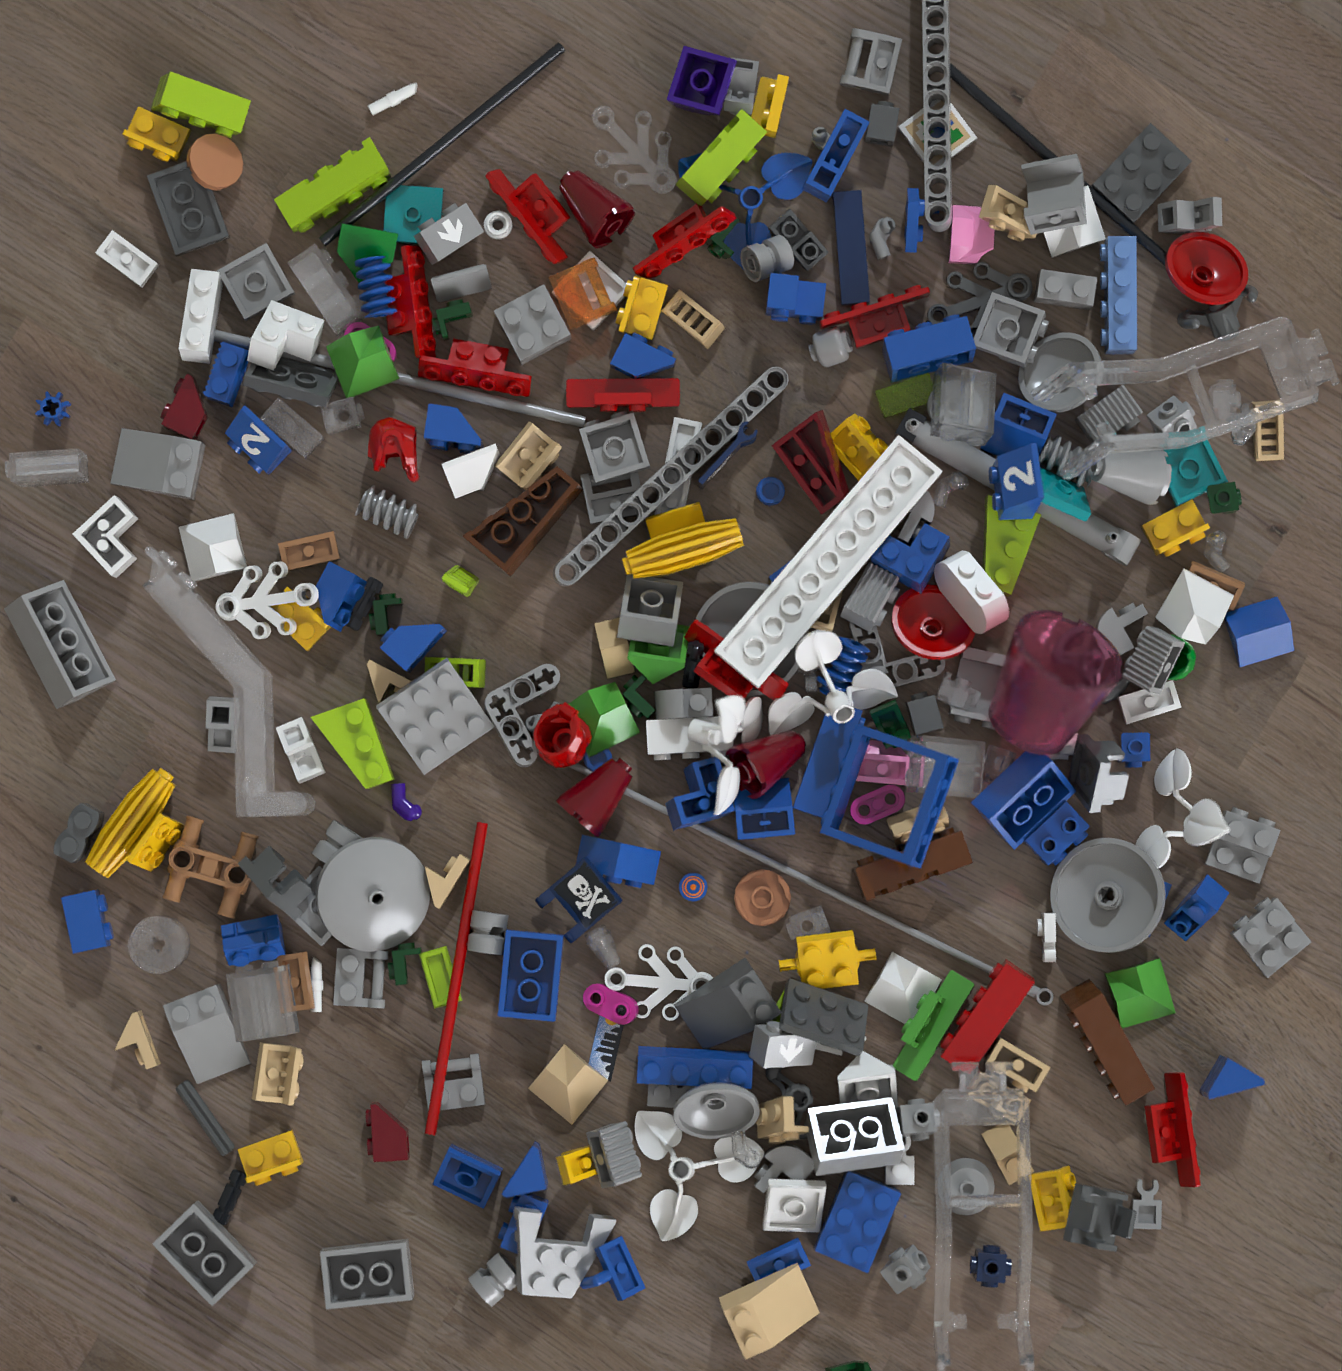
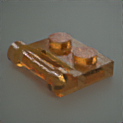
M595 257L548 277L570 330L617 311V307L614 302H611L596 268L599 265ZM585 272L601 306L595 310L592 309L578 276Z

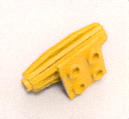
M696 502L645 518L651 539L627 550V557L622 558L626 575L632 574L634 579L668 575L714 561L744 546L736 518L705 522L700 502Z
M161 767L158 771L152 769L127 793L100 830L85 861L87 865L106 878H109L126 860L150 872L163 862L165 852L171 845L177 842V839L179 840L181 830L184 828L182 823L162 814L176 786L171 782L174 776Z

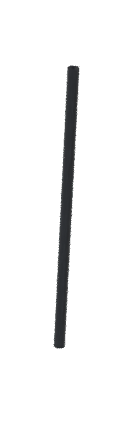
M559 42L322 234L319 240L326 247L339 236L341 223L353 225L563 54L565 52L564 47Z
M950 63V78L1043 160L1057 158L1051 150ZM1084 180V186H1089L1094 204L1130 236H1136L1137 242L1165 266L1167 252Z

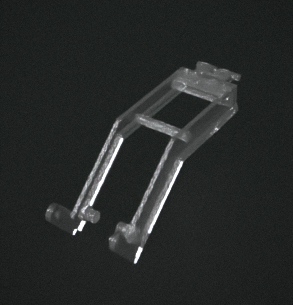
M1281 316L1163 358L1067 363L1031 391L1033 400L1047 402L1066 387H1077L1078 390H1081L1084 399L1089 400L1098 395L1095 386L1157 383L1186 373L1206 425L1190 431L1116 435L1115 432H1112L1109 422L1100 423L1095 427L1099 438L1065 463L1066 466L1060 470L1062 478L1070 479L1082 474L1109 453L1185 448L1318 402L1319 389L1317 386L1329 380L1332 386L1340 383L1331 359L1319 360V357L1328 354L1319 329L1311 331L1312 338H1299L1292 321ZM1259 347L1280 399L1217 421L1197 368Z
M146 547L145 553L153 560L151 577L143 585L144 588L234 687L237 817L300 816L311 814L316 807L315 798L311 794L295 791L275 792L273 675L194 589L198 586L187 573L179 572L175 569L178 565L175 559L164 550L158 551L153 547Z
M952 1062V1071H959L958 1089H942L941 1093L933 1101L936 1194L933 1342L937 1371H945V1366L951 1365L948 1342L949 1332H954V1329H967L966 1314L949 1312L952 1247L951 1207H1018L1019 1244L1016 1311H1011L1010 1314H998L997 1324L998 1329H1011V1332H1015L1020 1366H1025V1371H1034V1352L1029 1326L1033 1236L1029 1099L1024 1096V1088L1006 1089V1071H1013V1062H986V1073H979V1062ZM949 1125H1016L1018 1195H951Z

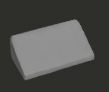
M484 264L435 276L431 279L438 302H444L492 288L488 270Z

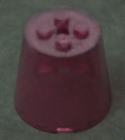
M1038 610L1024 615L1014 630L989 704L988 715L991 724L1005 740L1024 751L1039 755H1051L1060 752L1119 683L1122 677L1120 668L1123 664L1120 654L1104 634L1081 619L1076 623L1063 618L1062 612L1052 610Z

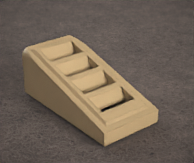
M680 289L662 309V312L706 349L710 348L725 329L718 319ZM685 301L687 304L676 316L674 312ZM692 309L696 310L685 323L683 319ZM703 316L704 319L695 330L692 329L700 317ZM710 324H712V325L709 327V329L704 333V335L701 336V334L706 330V328H707Z
M1277 400L1251 402L1255 461L1284 460L1283 403ZM1261 411H1274V415L1261 416ZM1274 422L1275 427L1261 428V423ZM1275 434V439H1262V435ZM1276 445V450L1262 451V446Z

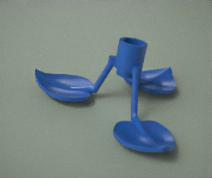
M702 153L681 158L678 161L680 178ZM780 153L771 156L764 162L761 168V175L768 183L760 189L755 186H748L742 190L723 184L719 186L721 190L738 195L740 206L747 209L746 224L737 223L724 239V243L734 251L730 258L742 269V249L755 243L761 244L763 240L771 238L770 231L764 223L756 222L751 224L753 209L759 207L763 201L762 193L771 187L773 195L779 199L790 200L798 197L803 192L802 187L809 176L813 163L809 157L798 153Z

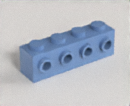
M1108 236L1104 244H1100V261H1104V272L1100 273V289H1104V301L1100 302V317L1104 318V329H1101L1100 344L1105 346V354H1134L1137 350L1136 236Z

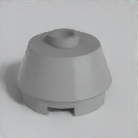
M960 1158L950 1162L940 1173L937 1183L941 1202L950 1211L959 1215H973L985 1209L992 1200L995 1188L990 1170L983 1163L972 1158Z

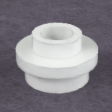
M503 211L489 213L484 220L485 232L493 239L507 237L512 230L510 216ZM495 221L503 222L504 226L501 230L493 228Z

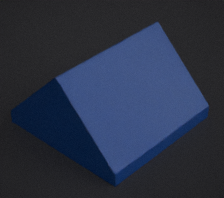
M1278 597L1226 613L1224 620L1239 668L1294 651L1291 622Z
M1219 1055L1201 1086L1200 1093L1208 1099H1213L1265 1085V1081L1231 1059Z
M535 1141L505 1186L501 1194L507 1198L547 1188L548 1180L541 1146L538 1142Z
M451 1144L433 1185L484 1209L503 1168Z

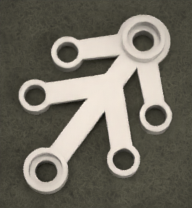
M284 562L271 563L268 574L254 595L250 598L242 599L251 583L258 582L262 578L260 567L255 565L247 566L243 570V577L233 592L224 593L218 598L216 602L218 615L227 621L238 620L251 631L256 639L269 637L271 628L266 622H257L244 610L255 609L276 626L281 635L295 633L297 629L296 622L292 618H284L270 606L293 602L300 606H311L317 602L319 592L315 585L302 583L297 585L294 591L268 595L278 579L284 578L288 574V566ZM277 565L281 567L280 575H277L275 572ZM251 569L256 573L254 579H251L249 575ZM307 589H309L312 594L310 599H307L305 596V592ZM230 601L234 605L233 611H230L228 608ZM285 622H288L290 625L288 632L284 629ZM260 625L264 628V634L262 636L258 633V627Z
M644 944L639 949V957L643 961H647L659 977L626 974L623 969L615 967L607 971L605 984L614 991L621 990L625 986L658 988L647 999L637 1002L638 1006L644 1004L648 1008V1012L645 1015L638 1014V1018L648 1017L651 1009L674 990L686 991L676 1002L666 1004L662 1009L663 1017L668 1021H673L677 1019L679 1012L676 1009V1015L670 1018L665 1014L666 1008H675V1003L696 990V983L702 980L707 983L713 977L706 972H697L684 957L683 950L680 947L674 946L668 950L667 959L671 963L677 964L688 979L675 978L658 958L655 948L650 944ZM649 947L652 950L653 954L650 958L642 956L643 948ZM672 950L680 951L681 957L679 960L674 961L670 958ZM614 973H618L622 977V981L619 984L611 982V976Z

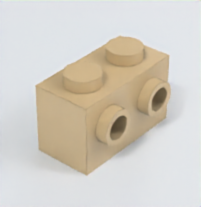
M1000 1037L996 1038L984 1059V1062L989 1064L988 1071L1000 1078L1004 1074L1014 1079L1012 1085L1027 1093L1029 1088L1037 1092L1051 1068Z

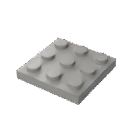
M445 658L376 705L380 714L424 775L494 728L491 720L448 658Z

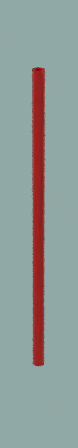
M477 822L425 1128V1134L436 1135L471 929L472 910H474L488 827L487 823Z

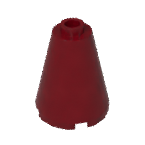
M569 171L560 180L559 190L588 242L594 248H602L613 242L610 237L615 232L621 235L632 222L635 216L632 205L581 171Z
M789 730L731 747L726 752V756L729 755L733 767L738 768L740 771L739 790L743 791L746 789L751 794L748 797L751 799L763 796L805 754L806 743L801 734Z
M611 758L561 794L556 802L593 835L599 837L605 830L633 778L629 773L632 768L621 758L617 761Z

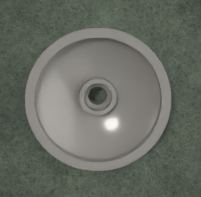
M1068 332L1052 334L1038 341L1035 346L1039 347L1034 363L1028 362L1026 368H1019V386L1027 401L1054 413L1065 412L1084 403L1097 388L1102 374V362L1095 346L1085 337ZM1070 378L1066 383L1062 384L1064 379Z
M710 1083L695 1087L679 1098L673 1108L674 1122L677 1127L686 1134L704 1139H720L740 1134L754 1125L760 1113L758 1100L751 1092L738 1085L729 1083Z

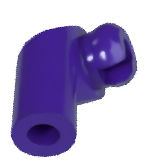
M405 783L391 784L393 810L404 820L412 821L413 819H419L422 814L421 807L418 804L413 805L406 799Z

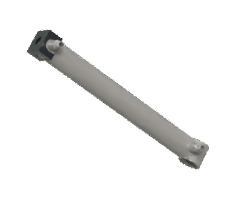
M908 409L894 434L895 437L900 435L910 445L917 446L995 491L994 484L989 482V467H992L995 458L953 434L941 430L935 424L926 420L927 417L913 409ZM1042 502L1036 513L1041 514L1043 519L1100 550L1104 555L1124 566L1129 564L1141 543V540L1133 534L1109 524L1092 513L1087 521H1082Z

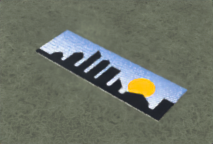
M620 1005L618 1013L624 1016L626 1014V1007ZM599 1016L589 1065L611 1082L624 1025Z

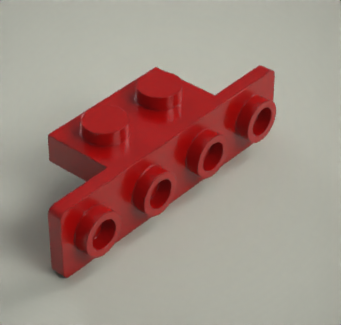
M500 169L489 171L485 177L489 181L490 188L494 193L502 197L510 214L520 220L524 226L525 233L541 247L542 255L553 264L565 261L568 256L553 238L552 234L571 217L537 173L532 174L515 189Z
M695 204L652 234L659 250L634 266V273L648 279L659 276L666 267L672 263L679 262L692 249L705 244L707 239L713 234L727 229L729 224L737 219L735 213L721 206L706 216L703 207Z
M401 246L404 274L394 276L385 282V285L394 286V290L388 292L387 296L395 297L396 300L388 304V307L397 309L396 313L386 316L388 333L391 336H397L412 332L415 357L420 358L423 355L436 358V341L433 337L432 312L429 307L428 284L424 270L425 258L421 247Z
M916 285L905 289V294L894 297L893 293L881 296L877 299L878 303L872 305L862 302L851 306V311L840 314V311L827 313L823 316L824 320H821L819 323L820 329L825 330L848 322L856 349L883 341L884 337H888L887 334L894 330L904 329V332L911 331L903 305L928 297L930 294L929 287L921 288V285Z
M453 338L448 360L423 355L419 358L418 376L428 380L444 381L459 386H471L486 391H497L529 397L532 380L530 375L505 371L509 348Z
M678 378L567 379L566 405L568 408H600V412H617V408L629 407L630 412H644L646 407H679L680 380Z
M695 619L684 638L689 642L699 640L700 643L704 644V653L706 654L693 672L726 695L739 696L745 699L752 688L756 687L714 652L724 638L711 630L707 625ZM772 672L759 689H756L774 701L782 697L789 684Z
M1165 1073L1164 1078L1168 1102L1144 1106L1152 1163L1176 1160L1180 1187H1200V1168L1197 1163L1196 1140L1193 1134L1192 1111L1189 1105L1188 1083L1185 1073Z

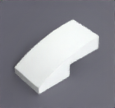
M302 717L276 727L284 751L289 758L299 784L326 773Z

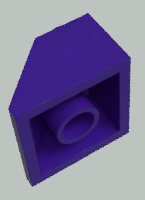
M683 46L666 100L680 109L702 115L720 116L737 60Z

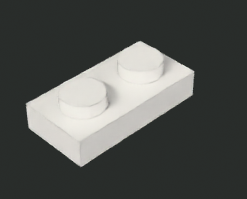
M113 230L95 252L142 288L159 266L158 263Z
M1173 680L1165 683L1161 694L1151 693L1143 689L1117 697L1125 724L1181 708Z

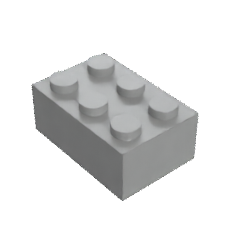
M892 1098L808 1109L804 1125L809 1127V1133L806 1134L816 1176L900 1164L905 1149Z
M199 1200L185 1211L153 1243V1246L211 1306L257 1263L226 1228L215 1220V1217Z
M409 1239L327 1247L320 1251L326 1310L409 1301L415 1296Z

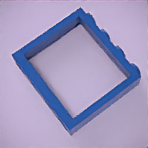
M858 724L856 730L850 736V748L847 757L841 762L839 780L832 788L828 811L823 814L821 819L822 828L820 833L921 869L959 759ZM871 738L936 760L903 853L839 830Z

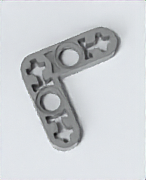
M849 622L852 639L858 641L857 637H863L862 630L855 628L854 624ZM874 625L871 632L867 631L868 635L874 633L875 639H865L860 642L863 645L867 643L874 644L878 649L876 658L872 660L867 659L866 662L861 663L863 666L861 671L877 669L887 674L889 672L886 667L891 666L892 676L896 681L894 683L895 687L935 677L941 674L945 668V659L939 660L940 665L936 666V672H932L930 668L922 669L923 676L918 677V668L913 660L919 659L920 665L928 662L926 658L914 655L887 663L876 625ZM902 663L909 664L913 669L912 676L907 680L900 679L897 675V667Z
M543 664L495 689L487 695L484 702L485 711L514 763L520 767L531 766L535 762L538 753L536 745L516 709L557 687L560 681V672L552 664ZM542 671H546L548 674L553 673L552 684L544 681L538 684L537 687L540 691L536 692L534 683L529 678L533 676L535 682L542 678ZM519 683L527 684L530 688V695L526 698L517 697L514 693L515 686ZM496 697L497 700L503 699L502 710L505 714L511 711L512 715L505 716L498 722L496 718H499L501 714L497 708L491 709L492 698ZM508 721L515 722L519 727L518 734L512 737L507 736L503 732V725ZM522 736L526 739L521 741L525 750L531 749L532 751L528 761L524 757L520 759L517 757L520 753L517 743L513 747L510 745V743L519 740Z

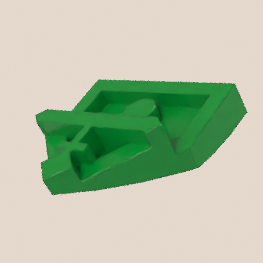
M341 223L336 251L357 282L360 283L364 280L357 278L356 273L362 270V268L356 267L355 261L361 258L385 256L382 262L392 263L398 233Z

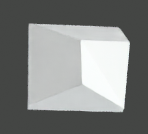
M1088 185L1084 186L1087 224L1043 232L1052 258L1106 240Z
M496 444L442 463L455 499L477 490L484 491L495 467L494 465L500 456Z
M234 513L179 527L192 582L244 570L247 567Z
M1183 568L1158 611L1156 619L1178 637L1206 645L1220 628L1234 595Z
M891 952L864 1001L905 1024L908 1019H913L918 1011L916 1006L920 998L924 994L928 995L930 990L935 992L942 979Z
M862 1051L837 1076L840 1104L892 1098L895 1109L898 1107L896 1074L893 1065H887Z

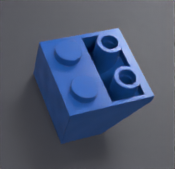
M1003 393L980 449L999 456L1023 446L1037 443L1039 456L1057 414Z
M428 404L424 439L427 444H430L429 446H432L431 449L448 451L449 447H455L460 450L459 453L469 454L484 448L482 440L457 407Z
M780 778L763 796L757 799L749 798L748 796L751 793L746 789L743 791L738 790L734 800L737 840L795 835L789 778Z

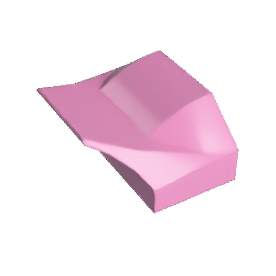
M952 205L949 263L977 264L981 256L994 249L995 230L988 226L989 223L979 218L981 207Z
M870 740L856 781L910 786L912 757L906 755L902 748L889 747L885 749L882 741Z

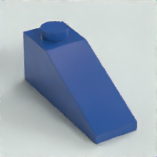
M844 109L802 190L824 202L828 201L870 123L869 121Z

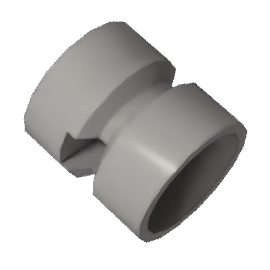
M777 235L763 240L761 244L755 243L744 247L741 251V264L747 277L753 282H758L769 278L770 273L779 274L792 269L794 255L787 239L784 236Z
M333 820L326 830L328 839L320 840L312 854L326 863L338 849L352 841L362 839V837Z
M472 910L470 926L474 929V932L469 934L467 950L503 955L505 939L502 937V933L507 930L509 915Z
M500 1252L487 1262L486 1269L480 1268L468 1278L473 1288L491 1307L504 1297L505 1289L511 1291L517 1286L516 1269Z

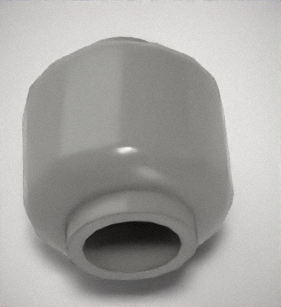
M837 326L816 332L812 338L813 344L809 345V352L813 361H819L823 367H830L845 362L849 358V352L853 351L849 334L846 330L842 331Z

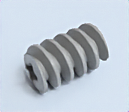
M1060 435L1056 436L1053 440H1050V436L1039 455V463L1041 464L1047 460L1046 470L1049 471L1056 465L1058 466L1056 475L1060 476L1064 471H1067V481L1076 476L1078 477L1076 486L1080 487L1086 481L1088 482V487L1092 481L1088 471L1092 453L1088 451L1081 456L1082 447L1077 446L1071 451V441H1067L1061 446L1062 437Z
M372 485L365 491L360 500L355 516L363 510L362 519L367 521L373 515V524L375 525L384 520L383 528L385 530H388L394 524V534L398 535L404 529V538L408 539L419 516L416 513L417 504H413L409 509H406V499H403L397 505L395 494L387 500L385 499L386 490L383 489L376 495L375 485Z

